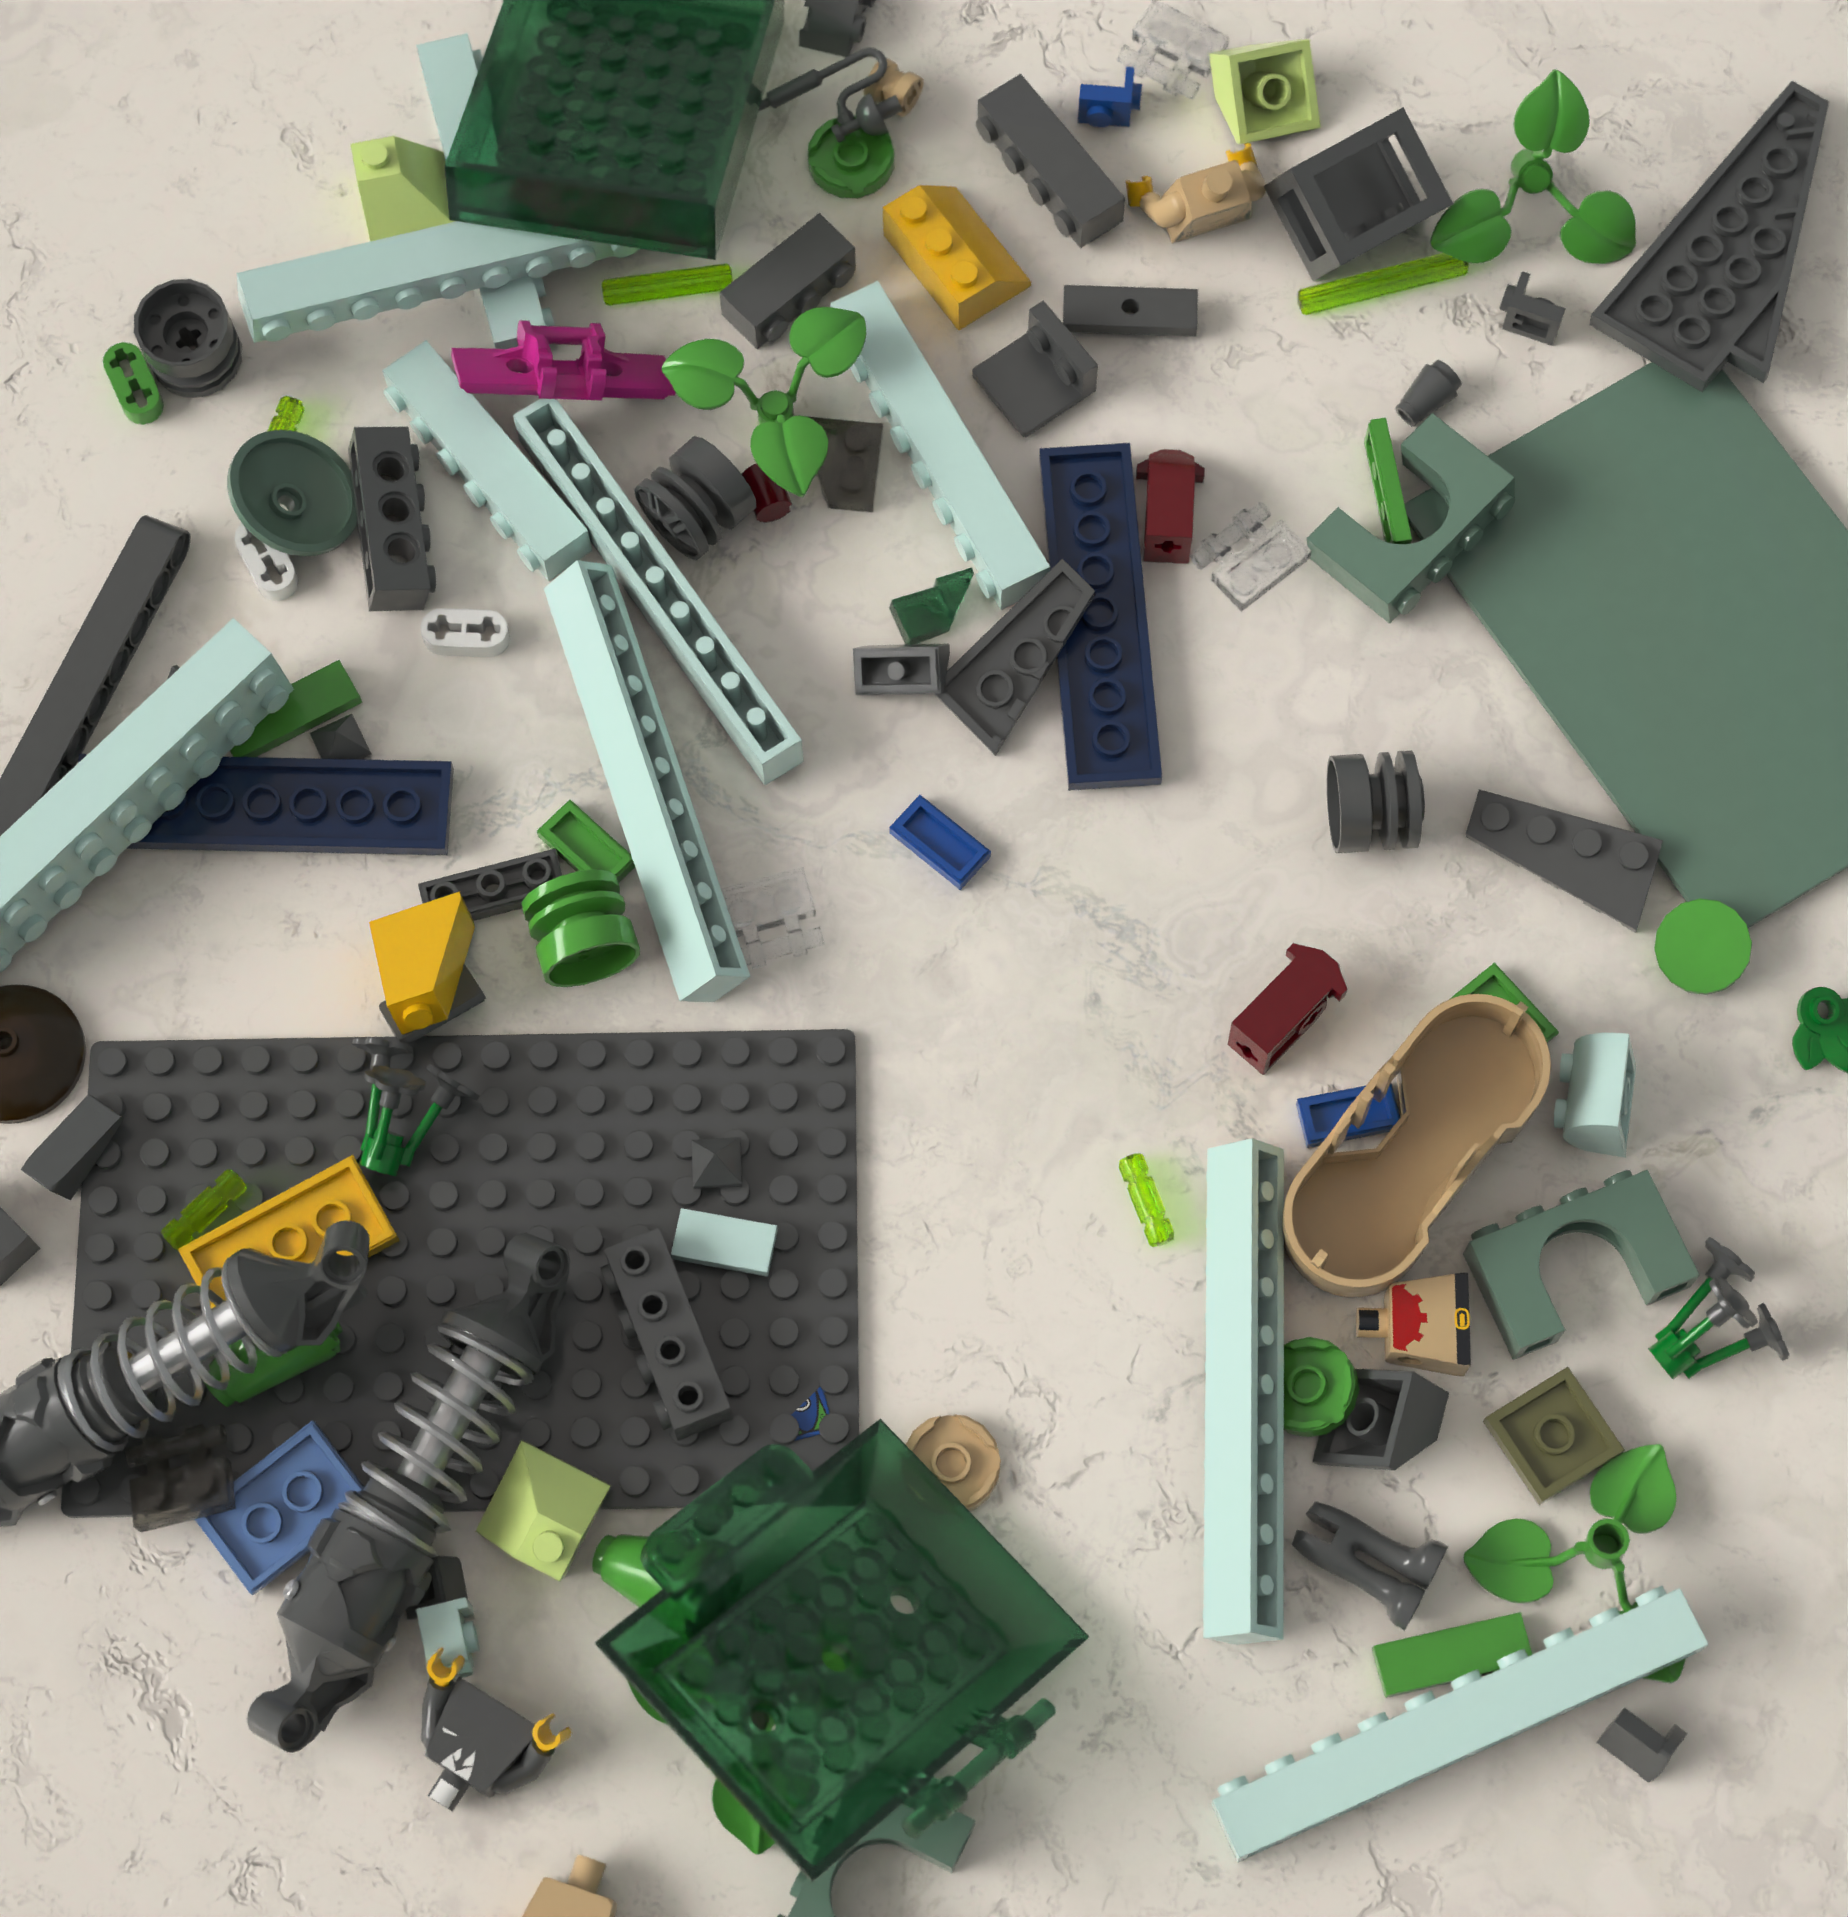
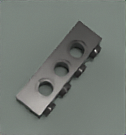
M354 427L348 453L369 611L424 610L429 593L435 592L436 574L434 566L427 565L426 552L430 550V530L428 524L421 523L420 511H424L425 493L423 484H416L415 471L419 469L418 445L411 444L409 427ZM380 475H389L396 481H387ZM385 515L396 516L401 522L391 521ZM390 556L403 557L407 562H396Z

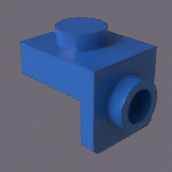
M1126 66L1124 87L1080 84L1078 123L1089 124L1099 128L1107 126L1130 127L1131 110H1140L1142 84L1133 83L1135 67Z

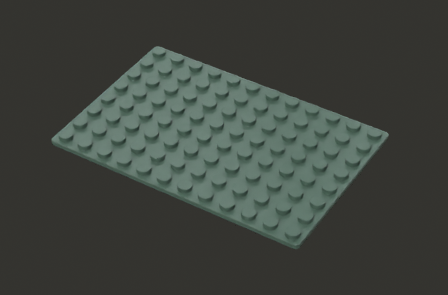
M1651 362L1488 455L1489 458L1515 477V503L1502 519L1497 520L1494 518L1483 529L1484 534L1473 549L1468 552L1463 550L1452 561L1453 564L1447 576L1633 830L1638 834L1663 840L1657 862L1686 902L1696 899L1720 901L1734 909L1747 924V927L1750 928L1847 869L1848 530L1723 369H1721L1706 389L1701 392ZM1432 488L1405 503L1409 525L1420 540H1424L1434 534L1442 526L1449 512L1444 499Z

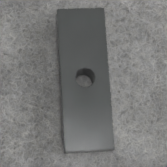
M1064 285L1063 324L1070 332L1172 336L1197 335L1198 289Z
M551 849L418 883L422 903L460 891L473 921L521 909V902L529 892L547 881L562 876L556 849ZM489 885H499L498 889L493 892L485 891Z

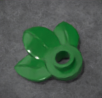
M1827 987L1812 988L1801 996L1797 1005V1017L1800 1025L1792 1038L1794 1054L1804 1070L1814 1068L1825 1058L1837 1069L1848 1073V998L1841 999L1834 990ZM1820 1002L1827 1006L1828 1016L1826 1019L1822 1018L1818 1013Z

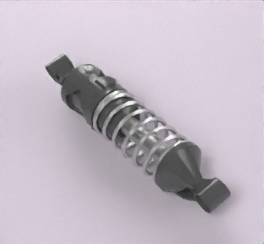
M351 1220L333 1223L326 1230L317 1256L312 1263L271 1257L252 1248L241 1249L231 1255V1257H228L222 1268L208 1269L202 1277L201 1286L193 1283L181 1285L174 1295L173 1302L168 1300L154 1301L147 1310L146 1318L140 1316L126 1318L120 1326L119 1334L113 1332L99 1334L92 1344V1350L86 1348L72 1350L69 1355H64L57 1360L44 1358L19 1373L16 1378V1384L0 1393V1527L16 1525L26 1507L36 1501L39 1505H44L57 1496L56 1489L72 1480L76 1482L87 1481L109 1468L113 1463L114 1455L124 1449L129 1435L135 1438L145 1437L148 1431V1417L150 1415L162 1422L172 1421L176 1410L174 1396L187 1405H199L203 1395L201 1379L215 1389H226L230 1379L228 1362L241 1372L254 1373L257 1365V1354L253 1342L260 1350L272 1357H281L282 1354H286L298 1346L321 1345L336 1327L341 1314L367 1298V1290L361 1284L367 1270L370 1239L367 1230L359 1223ZM349 1251L352 1252L353 1255L343 1256L338 1254L337 1252ZM222 1276V1286L227 1300L224 1301L208 1289L214 1277ZM194 1292L200 1294L203 1314L199 1317L181 1305V1301L186 1294ZM210 1301L216 1305L212 1309L210 1306ZM159 1310H172L175 1331L172 1333L153 1321ZM182 1316L189 1321V1323L185 1324L184 1326ZM132 1326H145L147 1348L143 1349L133 1340L126 1337ZM154 1332L160 1335L162 1339L156 1342ZM241 1339L247 1351L249 1364L240 1361L228 1346ZM118 1342L117 1347H107L99 1352L104 1343ZM126 1347L129 1348L131 1351H133V1352L135 1353V1355H133L132 1353L128 1352L127 1349H126ZM213 1355L220 1368L222 1378L220 1381L212 1377L201 1364V1362ZM187 1371L193 1384L194 1397L184 1393L173 1379ZM161 1387L166 1399V1413H162L154 1406L155 1390ZM140 1423V1428L135 1429L136 1425Z
M528 1233L516 1235L507 1244L504 1252V1265L508 1271V1289L471 1306L445 1311L440 1320L441 1325L437 1326L438 1332L445 1340L461 1349L463 1353L459 1355L435 1343L427 1345L428 1351L454 1369L446 1384L419 1372L411 1374L414 1383L437 1397L429 1413L401 1401L394 1403L398 1413L421 1427L413 1442L387 1431L378 1433L379 1440L404 1457L397 1472L372 1461L361 1462L363 1470L371 1476L363 1491L350 1490L344 1492L348 1502L338 1503L339 1509L335 1508L330 1518H322L311 1535L307 1545L311 1553L308 1563L296 1580L292 1579L286 1585L283 1591L285 1599L277 1612L286 1638L291 1681L274 1691L262 1693L251 1704L247 1714V1724L255 1735L285 1752L293 1753L300 1751L313 1741L321 1730L325 1732L333 1715L340 1707L355 1700L372 1686L375 1667H377L384 1652L390 1651L395 1644V1632L401 1615L407 1607L417 1606L429 1588L432 1580L429 1570L434 1563L431 1558L437 1557L435 1549L431 1547L436 1538V1533L440 1534L451 1531L447 1518L443 1516L445 1510L442 1501L454 1504L468 1501L464 1489L443 1472L445 1467L468 1474L484 1471L480 1459L463 1445L460 1440L465 1438L486 1445L500 1442L497 1430L476 1412L477 1409L504 1416L516 1412L513 1400L495 1385L493 1380L515 1386L530 1384L534 1379L533 1375H537L543 1364L542 1362L555 1353L557 1332L555 1315L559 1304L566 1294L564 1289L570 1268L569 1253L564 1247ZM487 1391L503 1405L483 1400ZM472 1421L486 1434L469 1430L467 1427ZM456 1451L470 1464L453 1459L451 1456ZM439 1481L453 1493L435 1488L436 1483Z

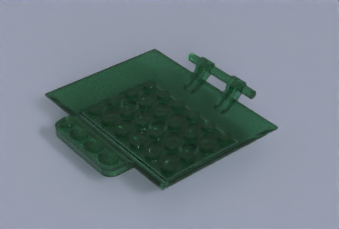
M879 1419L814 1471L790 1448L779 1444L766 1445L649 1535L641 1551V1562L646 1572L662 1590L598 1639L595 1645L813 1883L901 1804L915 1810L902 1822L905 1833L913 1839H917L937 1820L945 1821L968 1800L967 1793L1006 1758L1014 1759L1036 1739V1731L1055 1715L1056 1710L1048 1699L1041 1698L1023 1715L1017 1714L1010 1718H1004L1001 1715L1090 1636L901 1439ZM899 1595L908 1599L913 1606V1613L903 1614L897 1611L891 1603V1596ZM833 1652L838 1654L843 1659L846 1670L833 1671L829 1669L823 1662L822 1653ZM764 1711L768 1713L775 1722V1729L764 1731L756 1727L752 1722L751 1712ZM970 1743L984 1749L954 1777L949 1775L941 1779L933 1777Z

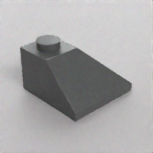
M1356 1369L1359 1393L1355 1408L1342 1425L1327 1434L1319 1435L1313 1462L1318 1465L1382 1470L1398 1469L1438 1440L1449 1392L1414 1371Z

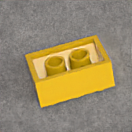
M918 185L883 206V235L958 331L1031 287L1030 279L956 187Z

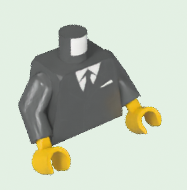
M441 1647L427 1662V1671L430 1678L422 1704L421 1741L425 1748H427L425 1756L444 1769L427 1796L453 1812L469 1786L486 1797L491 1798L495 1793L508 1794L536 1780L554 1754L555 1748L567 1741L572 1731L567 1727L555 1736L550 1730V1722L555 1718L554 1713L549 1714L534 1724L461 1677L454 1683L453 1678L465 1665V1659L459 1654L453 1661L451 1668H447L441 1661V1654L444 1651V1648Z

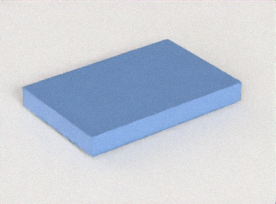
M312 1420L195 1511L192 1517L251 1595H255L310 1552L307 1547L308 1542L322 1518H330L335 1508L339 1509L338 1503L348 1502L344 1492L350 1490L363 1491L365 1486L318 1424Z

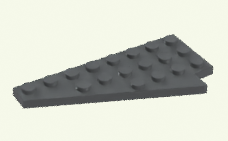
M1791 81L1591 314L1589 325L1701 392L1706 389L1727 362L1764 383L1768 378L1829 101Z

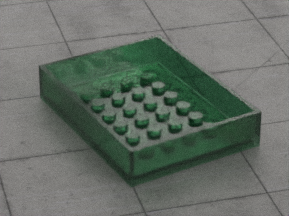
M504 0L445 163L449 220L716 260L783 28L784 0Z

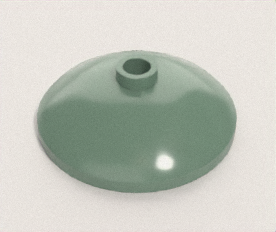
M291 430L267 431L246 441L233 457L227 475V489L231 505L239 520L250 533L273 549L296 556L325 554L344 543L356 527L357 515L351 470L334 450L318 439ZM279 504L284 505L288 509V511L282 508Z

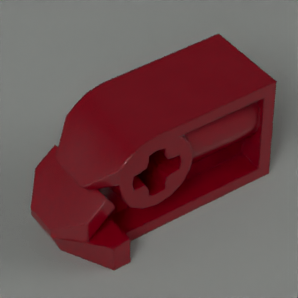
M1162 449L1149 454V459L1137 464L1136 479L1147 480L1143 562L1189 564L1193 535L1195 483H1204L1205 468L1195 462L1194 456L1182 450Z
M1293 943L1286 951V957L1292 962L1231 1023L1227 1045L1262 1075L1315 1023L1326 1009L1327 997H1335L1340 1002L1347 993L1348 989L1341 974L1339 963L1323 950Z

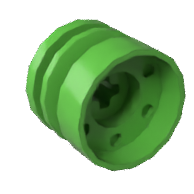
M592 869L558 876L536 887L521 902L525 920L529 922L530 936L539 942L536 946V955L544 980L552 986L573 987L608 978L633 964L640 955V947L632 922L622 915L625 911V901L623 896L620 895L617 877L610 871Z

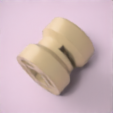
M886 58L888 65L885 75L878 82L864 88V95L871 93L876 103L896 95L903 109L897 115L904 117L913 109L923 89L924 80L911 71L907 73L899 72L897 63ZM878 62L874 65L868 76L877 71L879 67Z

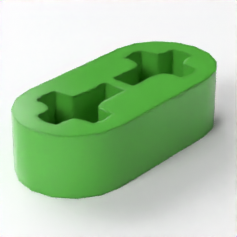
M122 342L111 346L104 354L103 365L126 417L135 424L144 425L152 423L162 414L164 404L142 352L132 343ZM126 359L134 375L127 378L119 362ZM141 389L148 404L139 408L132 393Z

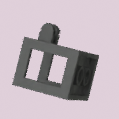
M1404 107L1290 168L1264 186L1313 281L1453 205ZM1392 135H1395L1427 196L1422 201H1420L1388 139Z

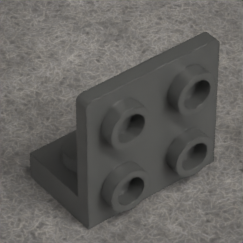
M1043 300L1029 309L1027 333L974 367L972 376L1021 436L1027 437L1096 391L1098 364Z

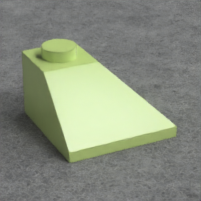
M1310 39L1254 44L1209 53L1215 98L1237 144H1245L1320 128Z
M396 136L350 144L370 241L457 221L445 157L442 151Z
M521 1440L476 1532L513 1558L561 1581L566 1576L611 1485Z

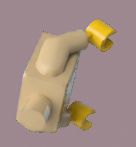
M1250 143L1244 144L1245 148L1237 152H1231L1230 149L1227 150L1226 155L1229 162L1178 178L1162 197L1153 192L1152 177L1142 176V181L1140 182L1125 181L1129 206L1140 207L1158 226L1167 228L1172 243L1250 219L1252 202L1264 196V186L1266 184L1258 169Z

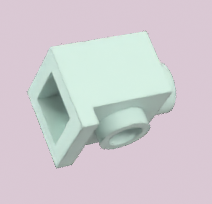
M464 1597L416 1609L426 1663L439 1648L443 1647L444 1651L441 1654V1661L447 1668H451L453 1661L459 1654L465 1659V1665L453 1680L472 1675V1667H474L472 1652L479 1651L480 1648L474 1622H465L464 1617L474 1615L473 1607L469 1600Z

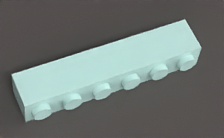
M427 340L382 370L388 387L383 392L391 406L398 413L405 410L411 417L410 425L417 437L424 444L432 442L439 451L436 453L438 460L451 476L456 473L459 474L465 482L463 488L470 500L478 508L485 505L491 512L490 520L493 526L505 540L512 537L520 547L517 549V552L530 571L534 572L538 569L550 581L592 551L587 528L473 394L460 389L456 374Z

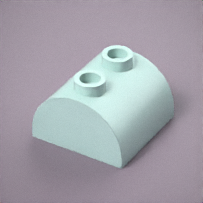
M1594 1033L1585 1035L1575 1041L1573 1054L1562 1053L1560 1082L1569 1083L1567 1099L1556 1100L1554 1127L1564 1128V1140L1576 1148L1626 1158L1636 1064L1629 1034Z

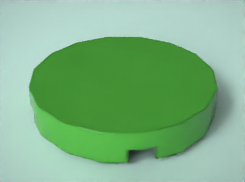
M838 117L828 120L815 131L808 144V168L814 181L825 192L840 198H861L875 193L888 182L894 170V148L889 133L881 136H872L865 133L861 128L845 136V140L838 143L831 128L836 124L839 127L841 126Z
M1696 899L1681 903L1665 916L1656 933L1654 950L1659 968L1671 983L1688 993L1708 995L1726 990L1741 977L1750 963L1752 942L1747 924L1734 909L1720 901Z
M1313 1337L1292 1340L1284 1345V1430L1289 1434L1307 1438L1331 1432L1342 1425L1355 1408L1359 1393L1357 1371L1347 1355L1328 1340Z

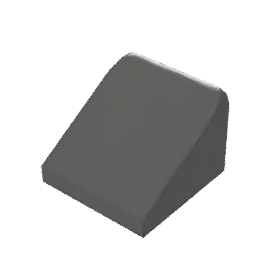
M437 1556L431 1558L434 1561L429 1570L432 1577L431 1583L419 1604L407 1607V1619H417L416 1609L464 1597L468 1599L461 1561L458 1557Z

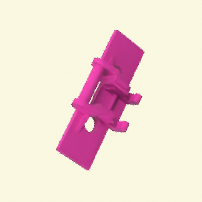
M519 320L517 327L518 346L510 349L452 348L451 357L460 389H464L467 393L538 395L539 399L602 400V398L665 399L669 395L675 396L676 393L669 380L662 373V365L666 360L664 355L614 353L604 349L606 335L600 323H590L589 327L531 325L530 321ZM549 344L582 345L580 358L576 359V361L553 360Z

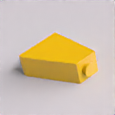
M460 891L369 922L386 1005L402 1035L424 1029L448 1019L475 929L474 921Z

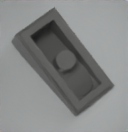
M88 1094L30 1155L21 1170L51 1192L71 1200L125 1118Z

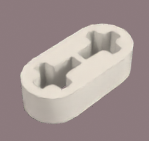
M243 523L240 524L235 531V543L259 592L271 601H281L292 596L298 587V577L288 554L273 549L264 543L266 552L259 555L255 546L251 544L250 538L254 535L250 533ZM273 564L283 579V582L277 585L270 580L266 569Z
M435 609L427 613L420 626L421 635L428 650L442 656L494 657L503 653L510 641L509 629L504 617L498 612L491 610ZM441 625H448L450 632H446L444 639H437L435 632L440 630ZM487 626H493L496 633L492 634L490 641H483L481 634L485 633Z

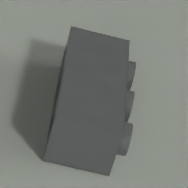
M818 213L719 292L722 315L756 349L760 348L768 340H777L786 331L789 323L804 312L816 308L825 294L834 287L840 288L848 283L856 270L855 247Z

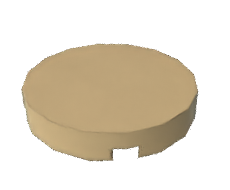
M963 1415L937 1416L926 1420L913 1430L904 1446L902 1473L908 1491L920 1505L935 1513L958 1515L975 1510L989 1499L999 1481L1001 1459L996 1440L984 1425Z

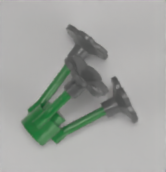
M353 1038L352 1045L364 1049L372 1055L370 1070H366L364 1074V1079L372 1083L366 1132L360 1148L363 1153L359 1164L380 1173L397 1176L400 1164L410 1167L419 1144L443 1108L447 1110L455 1096L469 1097L477 1101L480 1095L428 1064L426 1069L435 1077L439 1087L430 1099L433 1101L432 1106L406 1146H402L404 1137L388 1131L393 1109H398L402 1094L417 1095L419 1091L425 1090L426 1082L421 1078L414 1077V1074L410 1071L399 1068L391 1069L390 1062L391 1057L397 1054H412L413 1047L408 1046L409 1044L384 1039ZM380 1105H381L383 1108H382V1112H381V1116H380V1120H379V1124H378L379 1111H380Z
M1709 1237L1705 1241V1247L1712 1253L1715 1263L1705 1273L1707 1279L1672 1321L1654 1335L1658 1341L1648 1348L1673 1380L1681 1373H1684L1690 1379L1702 1369L1749 1348L1753 1352L1768 1345L1777 1352L1782 1361L1790 1356L1775 1320L1771 1317L1765 1303H1762L1757 1308L1759 1314L1758 1328L1744 1333V1339L1701 1358H1694L1702 1352L1695 1344V1341L1714 1325L1720 1327L1731 1317L1735 1318L1746 1329L1758 1323L1756 1316L1749 1309L1750 1307L1746 1299L1726 1281L1730 1274H1734L1751 1282L1755 1278V1272L1742 1262L1733 1251ZM1712 1290L1717 1296L1718 1302L1706 1311L1707 1317L1688 1333L1683 1328L1678 1331Z

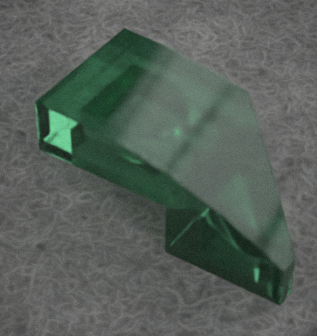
M972 568L938 577L932 588L891 600L889 610L905 645L917 644L949 632L973 579L974 572Z

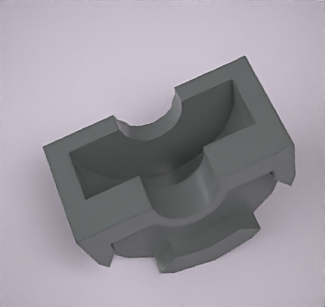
M805 0L804 6L809 7L804 27L800 29L799 46L848 57L854 42L860 43L864 35L866 17L860 15L862 12H865L866 6L873 7L876 0Z

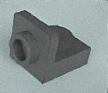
M1522 271L1517 286L1508 284L1499 310L1507 312L1502 329L1553 346L1566 308L1557 306L1545 298H1533L1525 295L1531 274Z

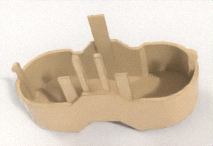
M1486 994L1462 995L1439 1004L1419 1022L1394 1055L1378 1070L1348 1107L1330 1134L1295 1176L1284 1203L1282 1214L1284 1248L1293 1266L1308 1282L1325 1292L1342 1297L1371 1296L1385 1291L1389 1284L1399 1282L1417 1262L1429 1243L1428 1230L1495 1146L1511 1143L1524 1128L1546 1092L1551 1072L1550 1053L1546 1039L1536 1022L1526 1013L1528 1007L1520 1001L1515 1005L1508 1000ZM1397 1076L1402 1117L1377 1148L1334 1153L1345 1140L1349 1126L1353 1124L1358 1129L1365 1122L1373 1098L1380 1103L1386 1096L1390 1083Z

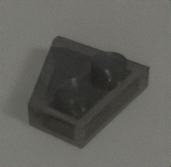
M809 417L823 427L828 437V454L824 464L816 474L828 508L873 513L883 440V424Z

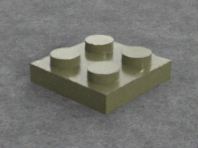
M1569 1367L1559 1371L1483 1420V1423L1538 1505L1543 1504L1625 1451Z

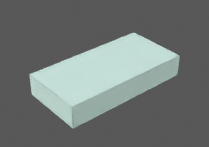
M681 1208L671 1258L768 1277L778 1231L777 1225Z

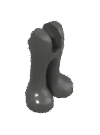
M1314 1502L1306 1512V1516L1317 1525L1334 1533L1335 1536L1331 1544L1310 1533L1297 1530L1292 1546L1317 1566L1351 1582L1379 1600L1386 1607L1390 1621L1405 1631L1424 1596L1425 1590L1430 1585L1448 1546L1440 1541L1430 1540L1418 1548L1409 1547L1388 1538L1345 1511L1327 1504ZM1361 1551L1404 1575L1416 1585L1401 1582L1393 1576L1376 1570L1357 1558L1355 1552Z

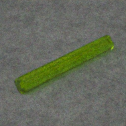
M1441 253L1302 288L1298 291L1297 302L1301 313L1308 315L1463 276L1468 273L1469 263Z

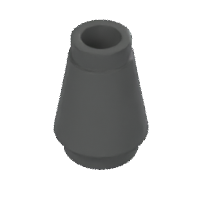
M1436 360L1432 365L1425 364L1400 403L1395 407V410L1407 424L1414 427L1419 421H1422L1431 413L1456 398L1457 390L1461 387L1462 382L1458 375L1441 360Z

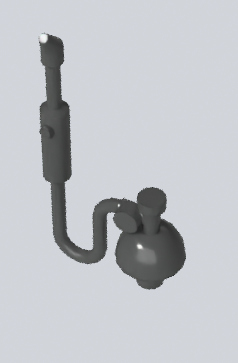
M865 48L820 71L812 69L767 92L765 99L739 112L735 111L725 116L719 131L724 132L741 124L743 119L769 106L775 109L813 90L822 84L824 78L866 57L876 58L879 67L874 74L848 86L838 96L837 113L841 126L839 127L836 124L831 127L838 143L844 141L845 136L861 128L865 133L872 136H881L889 133L884 120L902 112L903 109L896 95L876 104L871 93L865 95L857 104L855 111L856 119L854 114L846 107L845 103L849 96L878 82L887 71L888 64L885 55L876 48Z

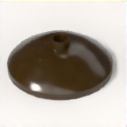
M6 985L0 987V1040L10 1037L12 1038V1043L8 1048L0 1049V1123L12 1124L30 1121L43 1116L68 1097L83 1071L86 1044L84 1033L77 1017L59 997L35 986Z

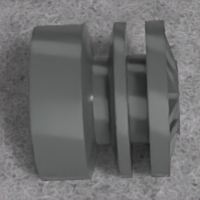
M192 279L170 280L154 287L141 299L134 315V334L156 380L168 391L184 397H205L222 390L235 377L242 362V343L221 296L211 287ZM195 346L196 349L191 350L190 347Z
M693 436L669 458L672 471L667 468L658 467L651 473V479L645 478L634 488V492L642 511L655 529L679 552L690 559L698 560L709 550L708 544L714 546L722 539L719 525L732 530L757 506L756 498L750 486L733 463L713 444L701 437Z
M1397 751L1395 767H1393L1389 752L1378 753L1374 774H1369L1363 754L1329 756L1326 776L1327 810L1330 835L1335 853L1369 851L1373 830H1378L1385 850H1395L1398 833L1403 848H1418L1421 841L1422 822L1425 814L1423 783L1413 751Z

